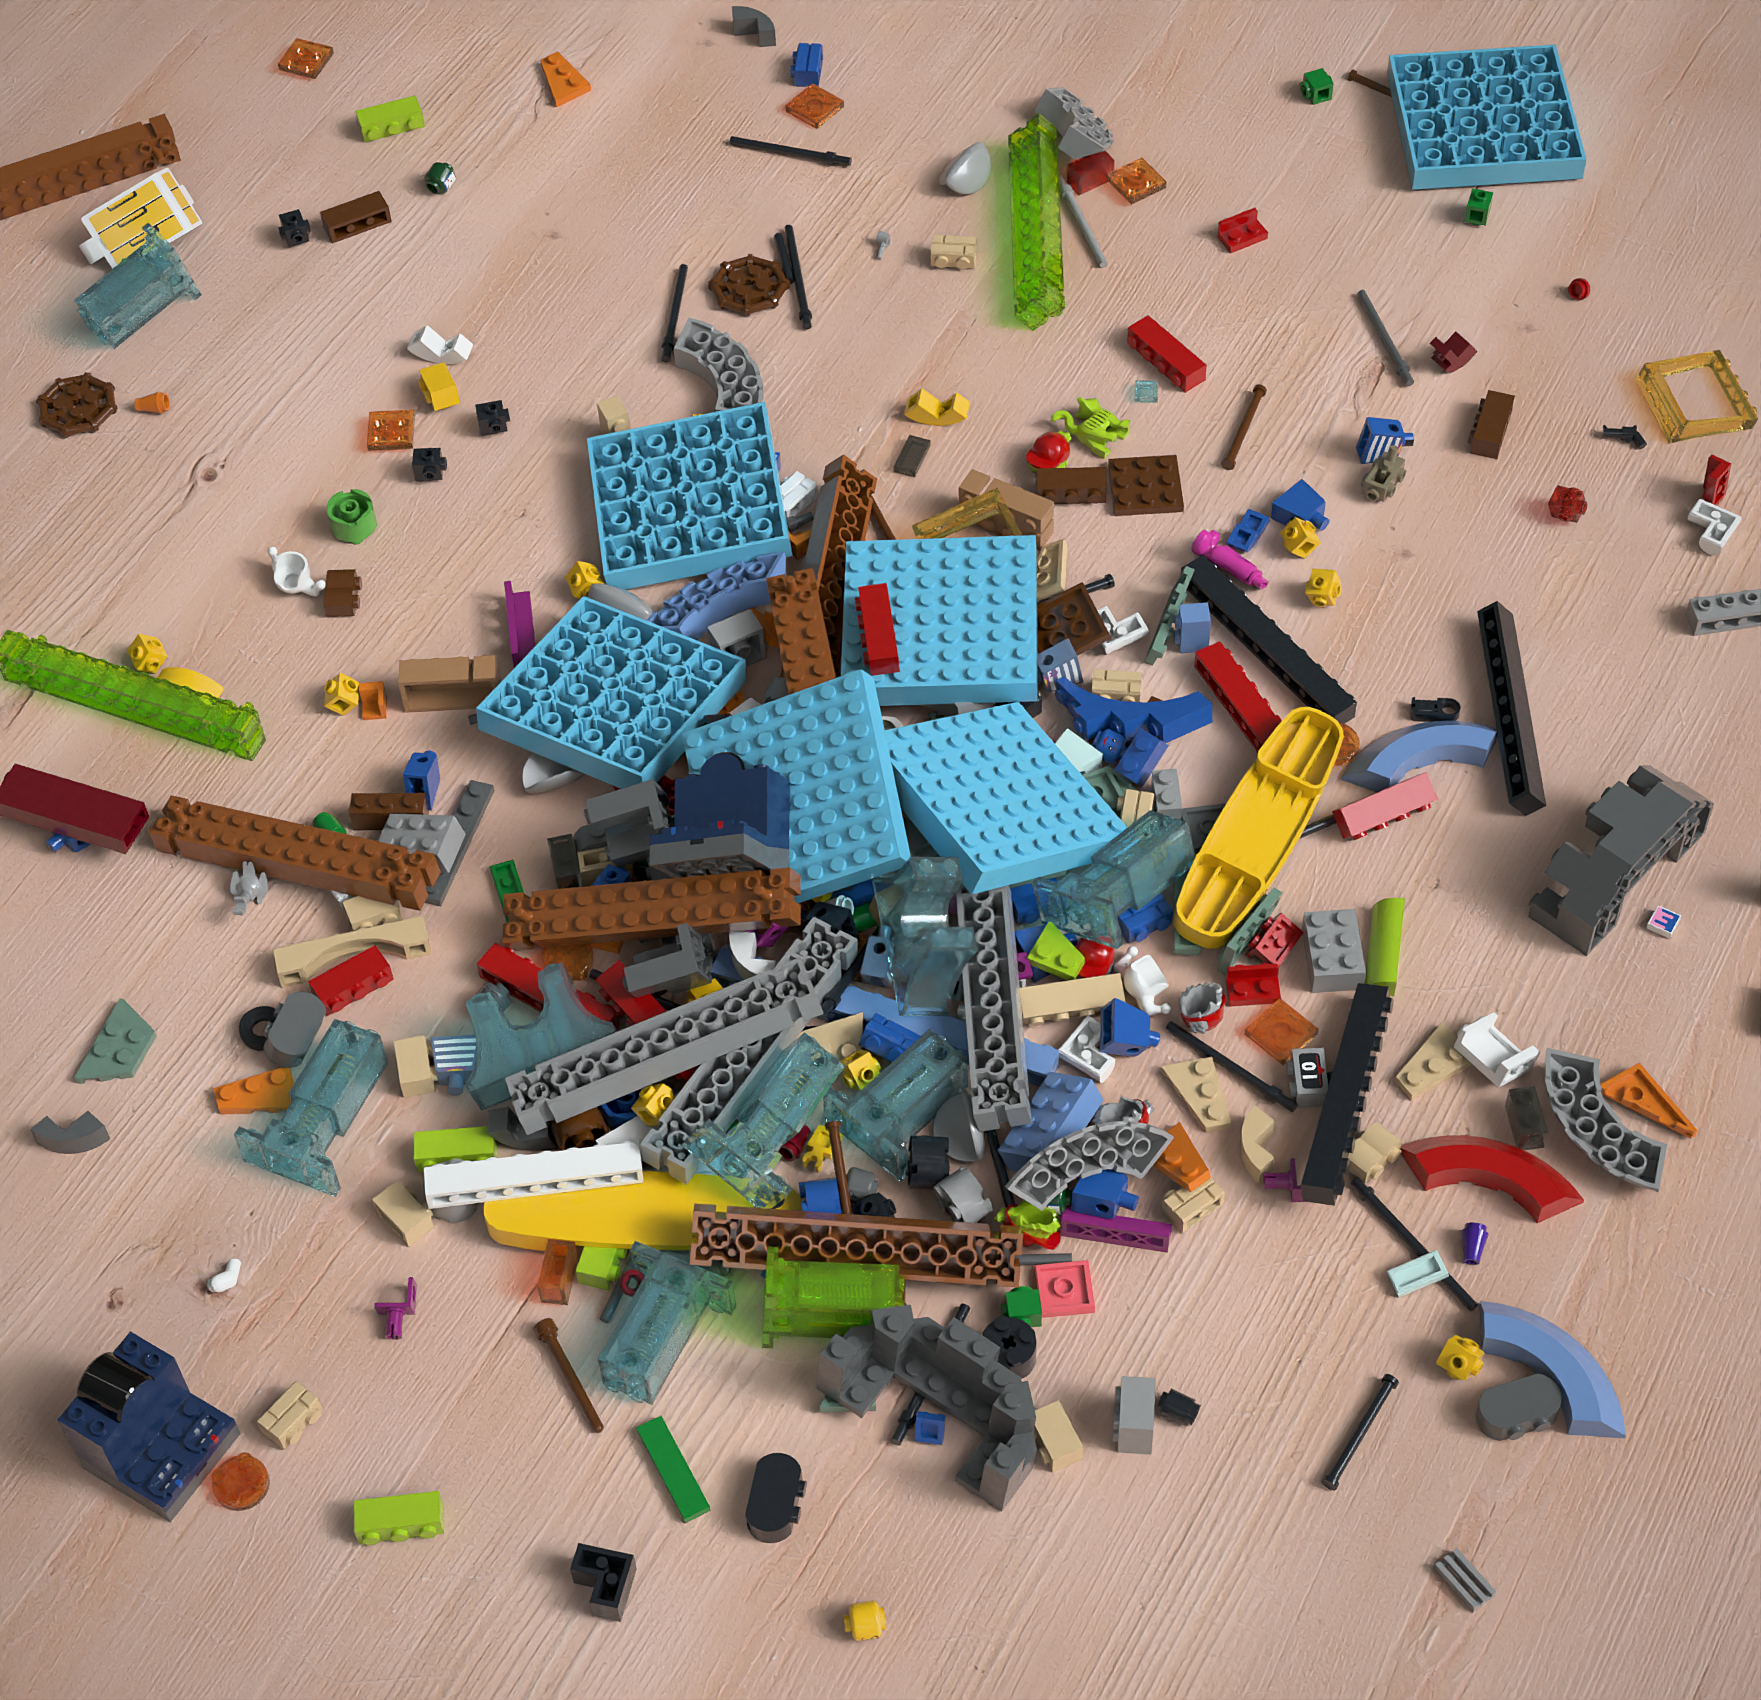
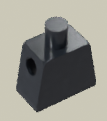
M820 901L815 904L811 911L806 909L801 911L800 924L807 926L811 919L815 917L831 925V932L834 934L841 930L857 938V943L860 939L851 909Z

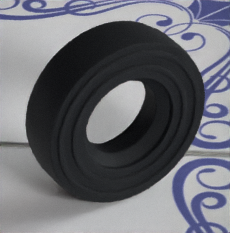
M259 1006L249 1010L241 1018L239 1034L244 1044L250 1049L264 1051L263 1046L267 1037L254 1034L253 1028L262 1021L274 1023L276 1020L273 1017L275 1008Z

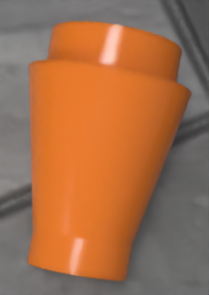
M161 391L136 398L134 402L135 409L138 412L145 411L163 414L170 409L169 396Z

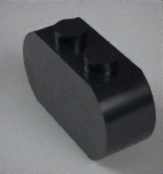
M771 1453L762 1457L757 1462L745 1517L749 1532L761 1542L777 1543L783 1541L791 1535L793 1524L799 1523L801 1507H798L799 1497L804 1498L807 1481L803 1480L802 1469L792 1456L784 1453Z

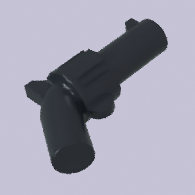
M1603 425L1602 437L1621 438V440H1625L1627 443H1630L1633 439L1639 449L1647 445L1644 438L1637 431V425L1633 427L1622 426L1621 429L1607 428L1606 425Z

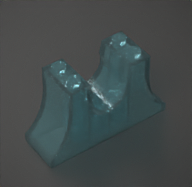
M910 856L897 873H886L872 878L899 1016H947L951 1012L952 997L957 980L966 964L978 951L973 927H949L948 924L950 900L958 892L963 881L958 857Z
M562 962L550 964L544 970L538 972V984L544 996V1007L537 1019L529 1024L521 1026L512 1025L490 992L477 994L471 1000L465 1002L473 1023L477 1043L475 1064L465 1084L469 1094L481 1111L512 1099L505 1080L506 1077L525 1070L526 1074L536 1071L535 1065L617 1032L612 1022L601 1020L584 1008L575 984Z

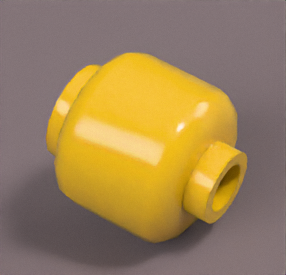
M874 1600L852 1603L849 1607V1614L843 1615L845 1632H851L855 1641L878 1639L881 1637L882 1631L887 1630L884 1606L879 1607L878 1603Z

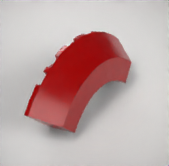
M1446 1135L1413 1141L1402 1145L1400 1148L1402 1157L1425 1191L1444 1185L1458 1184L1459 1182H1474L1476 1186L1489 1188L1494 1191L1501 1190L1511 1195L1513 1200L1522 1206L1537 1224L1584 1203V1199L1574 1186L1548 1163L1527 1151L1501 1141L1467 1135Z

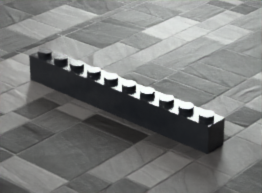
M1202 555L1181 568V574L1186 566L1195 569L1186 590L1200 603L1208 602L1209 612L1307 707L1318 709L1330 715L1341 726L1355 717L1357 706L1355 698L1340 687L1338 681L1331 678L1320 664H1316L1304 649L1293 642L1291 636L1285 634L1273 619H1269L1258 605L1247 598L1245 592L1239 590L1228 576H1224L1213 562H1210Z
M1496 601L1477 611L1508 800L1509 804L1527 816L1547 805L1514 617L1508 609Z
M1357 984L1301 1182L1302 1199L1305 1202L1335 1206L1337 1196H1342L1344 1189L1343 1174L1347 1175L1349 1171L1350 1159L1348 1156L1349 1153H1354V1134L1360 1131V1112H1365L1367 1102L1365 1094L1370 1092L1372 1086V1077L1370 1075L1371 1072H1376L1377 1069L1376 1053L1382 1050L1383 1037L1381 1035L1382 1032H1387V1013H1392L1394 1000L1389 997L1388 986Z

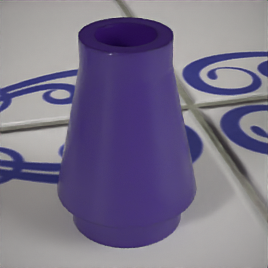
M1470 1222L1466 1223L1465 1228L1461 1230L1464 1263L1469 1265L1480 1264V1258L1489 1236L1485 1225Z

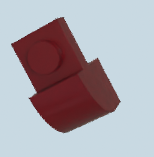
M1456 331L1445 343H1442L1437 337L1430 342L1435 349L1431 359L1449 373L1465 366L1478 352Z

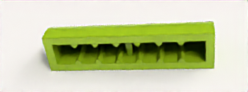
M1405 898L1382 899L1375 903L1372 908L1364 984L1388 986L1389 996L1394 997L1397 983Z

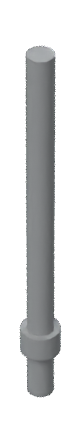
M1058 175L1056 181L1060 187L1059 192L1062 198L1067 201L1101 268L1106 267L1108 262L1074 198V191L1071 185L1067 184L1063 175Z

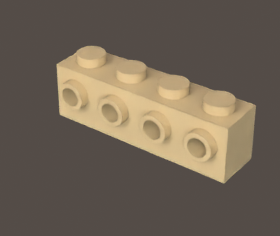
M1120 973L1020 988L1023 1024L1028 1023L1029 1026L1042 1025L1045 1020L1054 1019V1022L1068 1021L1069 1017L1079 1016L1081 1019H1085L1087 1016L1093 1017L1095 1013L1101 1012V1008L1114 998L1125 1002Z

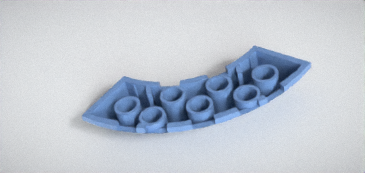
M784 552L756 556L757 560L744 563L743 560H740L736 564L729 566L726 570H723L722 567L707 573L708 578L697 584L692 581L679 590V595L673 596L670 600H665L663 602L664 607L658 613L653 611L646 621L698 640L708 631L707 627L749 608L771 604L766 578L782 574L786 576V555Z
M1434 721L1407 726L1393 731L1367 746L1350 763L1341 780L1378 792L1397 784L1405 777L1408 771L1436 764V761L1451 760L1456 763H1466L1484 768L1498 738L1497 728L1463 721Z
M1480 1301L1481 1350L1485 1352L1484 1354L1504 1357L1514 1362L1518 1360L1532 1368L1534 1374H1543L1551 1378L1558 1385L1562 1394L1561 1408L1565 1416L1568 1435L1626 1437L1624 1418L1612 1384L1594 1357L1577 1340L1550 1321L1533 1313L1500 1303Z

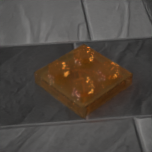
M296 38L279 61L278 68L281 71L316 79L334 54L333 47Z
M812 83L787 103L785 108L787 113L818 129L844 108V100Z
M1139 158L1107 174V181L1131 205L1165 189L1167 181L1143 158Z
M414 410L369 412L368 451L413 449Z
M1279 998L1245 1028L1244 1035L1284 1065L1287 1059H1291L1292 1049H1302L1318 1035L1319 1028Z

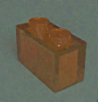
M548 1239L537 1286L541 1302L568 1305L578 1262L575 1242Z

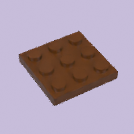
M1177 455L1108 459L1115 516L1184 512Z
M1083 582L1037 605L1038 653L1069 639L1078 656L1111 639Z

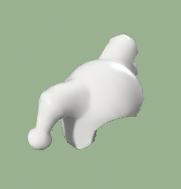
M276 547L268 548V555L272 559L274 582L281 591L290 594L303 592L317 597L326 588L325 581L319 580L315 583L311 579L307 559L302 554L289 551L277 555Z
M1130 946L1127 949V953L1115 963V973L1121 974L1126 991L1136 999L1140 1010L1148 1013L1149 1016L1159 1013L1169 1014L1171 1006L1168 1003L1159 1006L1153 1002L1156 995L1169 987L1163 973L1150 955L1130 963L1131 958L1138 954V949L1135 946Z

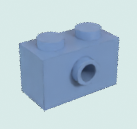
M1208 602L1179 605V613L1174 616L1175 629L1177 630L1173 631L1174 644H1179L1180 653H1193L1209 646L1211 618Z

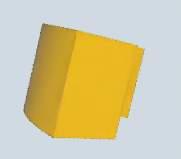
M921 388L907 399L904 415L914 421L927 425H953L967 419L970 402L958 393L941 402Z
M180 667L162 669L152 686L169 702L186 695L202 710L213 707L224 689L209 677Z

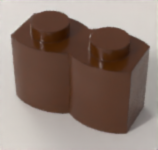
M356 569L327 571L324 593V609L327 617L355 616L356 609L360 608V597L357 594L358 590L362 589L361 576H357Z

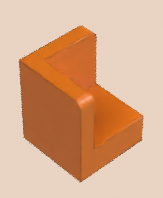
M810 529L803 533L798 531L793 535L789 532L792 555L797 560L806 556L811 535Z
M383 681L359 683L363 720L387 718V695Z

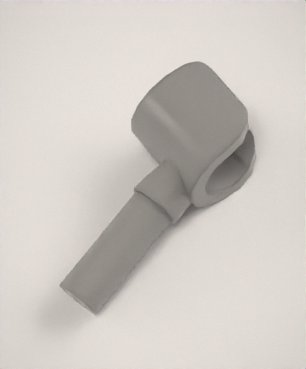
M880 231L876 237V243L880 244L876 257L877 260L882 259L885 248L891 244L890 235L883 231Z

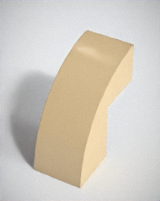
M1254 1105L1243 1122L1240 1154L1245 1169L1259 1184L1263 1180L1264 1172L1270 1173L1273 1170L1274 1156L1262 1148L1261 1145L1273 1135L1275 1121Z

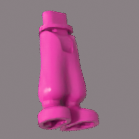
M1214 529L1210 532L1202 530L1192 544V552L1199 557L1204 555L1210 562H1213L1217 567L1227 570L1246 585H1255L1260 589L1266 588L1269 581L1262 577V571L1258 570L1254 564L1239 555L1231 547L1217 545L1220 539V534Z

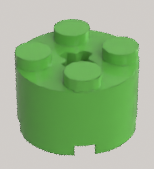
M350 489L351 492L343 494V491H340L329 499L327 515L334 536L342 541L351 542L356 545L362 543L363 539L374 532L377 527V520L370 496L364 491Z

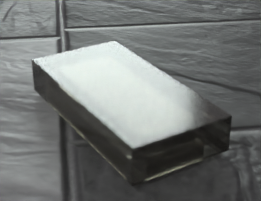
M909 435L894 465V472L916 477L931 446V440Z

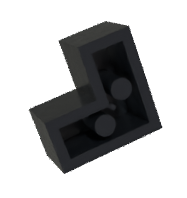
M578 1543L570 1568L573 1582L594 1587L590 1599L593 1616L621 1622L637 1570L634 1555Z

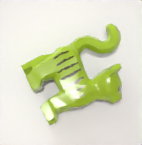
M1077 398L1079 411L1075 414V417L1086 419L1080 425H1074L1073 417L1064 410L1056 411L1051 416L1052 422H1056L1059 419L1065 420V428L1071 434L1077 436L1079 441L1087 445L1092 452L1103 459L1111 453L1110 449L1105 448L1108 441L1116 442L1117 438L1123 440L1130 432V421L1127 419L1123 421L1118 420L1111 411L1099 405L1097 398Z

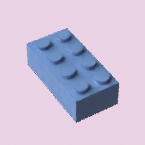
M1049 1072L1029 1102L1032 1124L1013 1126L998 1149L999 1154L1010 1171L1018 1172L1030 1159L1052 1143L1075 1131L1086 1128L1103 1102V1098L1093 1080Z

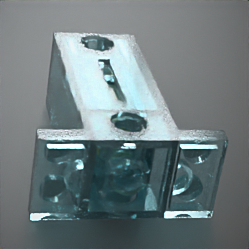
M149 222L142 227L146 234L144 237L146 242L74 300L79 307L76 311L85 320L86 326L92 332L95 331L97 333V337L104 345L109 343L114 349L182 294L185 296L190 295L194 300L202 296L174 247Z
M929 1029L850 1101L844 1093L835 1091L831 1086L822 1092L825 1121H840L841 1128L839 1132L899 1182H902L908 1176L907 1148L905 1145L909 1142L910 1136L918 1134L935 1118L938 1110L947 1100L961 1094L962 1088H968V1058L964 1052L959 1049L956 1050L949 1045L944 1036L936 1034Z
M635 1241L630 1249L633 1267L641 1271L645 1277L601 1352L598 1363L603 1384L608 1390L615 1393L620 1391L629 1395L632 1400L638 1403L646 1402L652 1405L707 1305L717 1313L725 1312L729 1315L733 1314L737 1306L732 1280L696 1265H689L690 1263Z

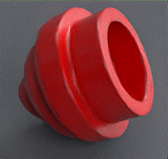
M1583 278L1574 279L1568 287L1569 295L1577 300L1586 299L1591 291L1589 282Z

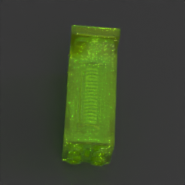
M767 1247L763 1296L762 1348L773 1349L774 1338H779V1336L833 1338L835 1334H838L843 1338L851 1327L870 1325L872 1310L904 1305V1300H902L904 1276L899 1275V1265L784 1261V1258H778L779 1247Z

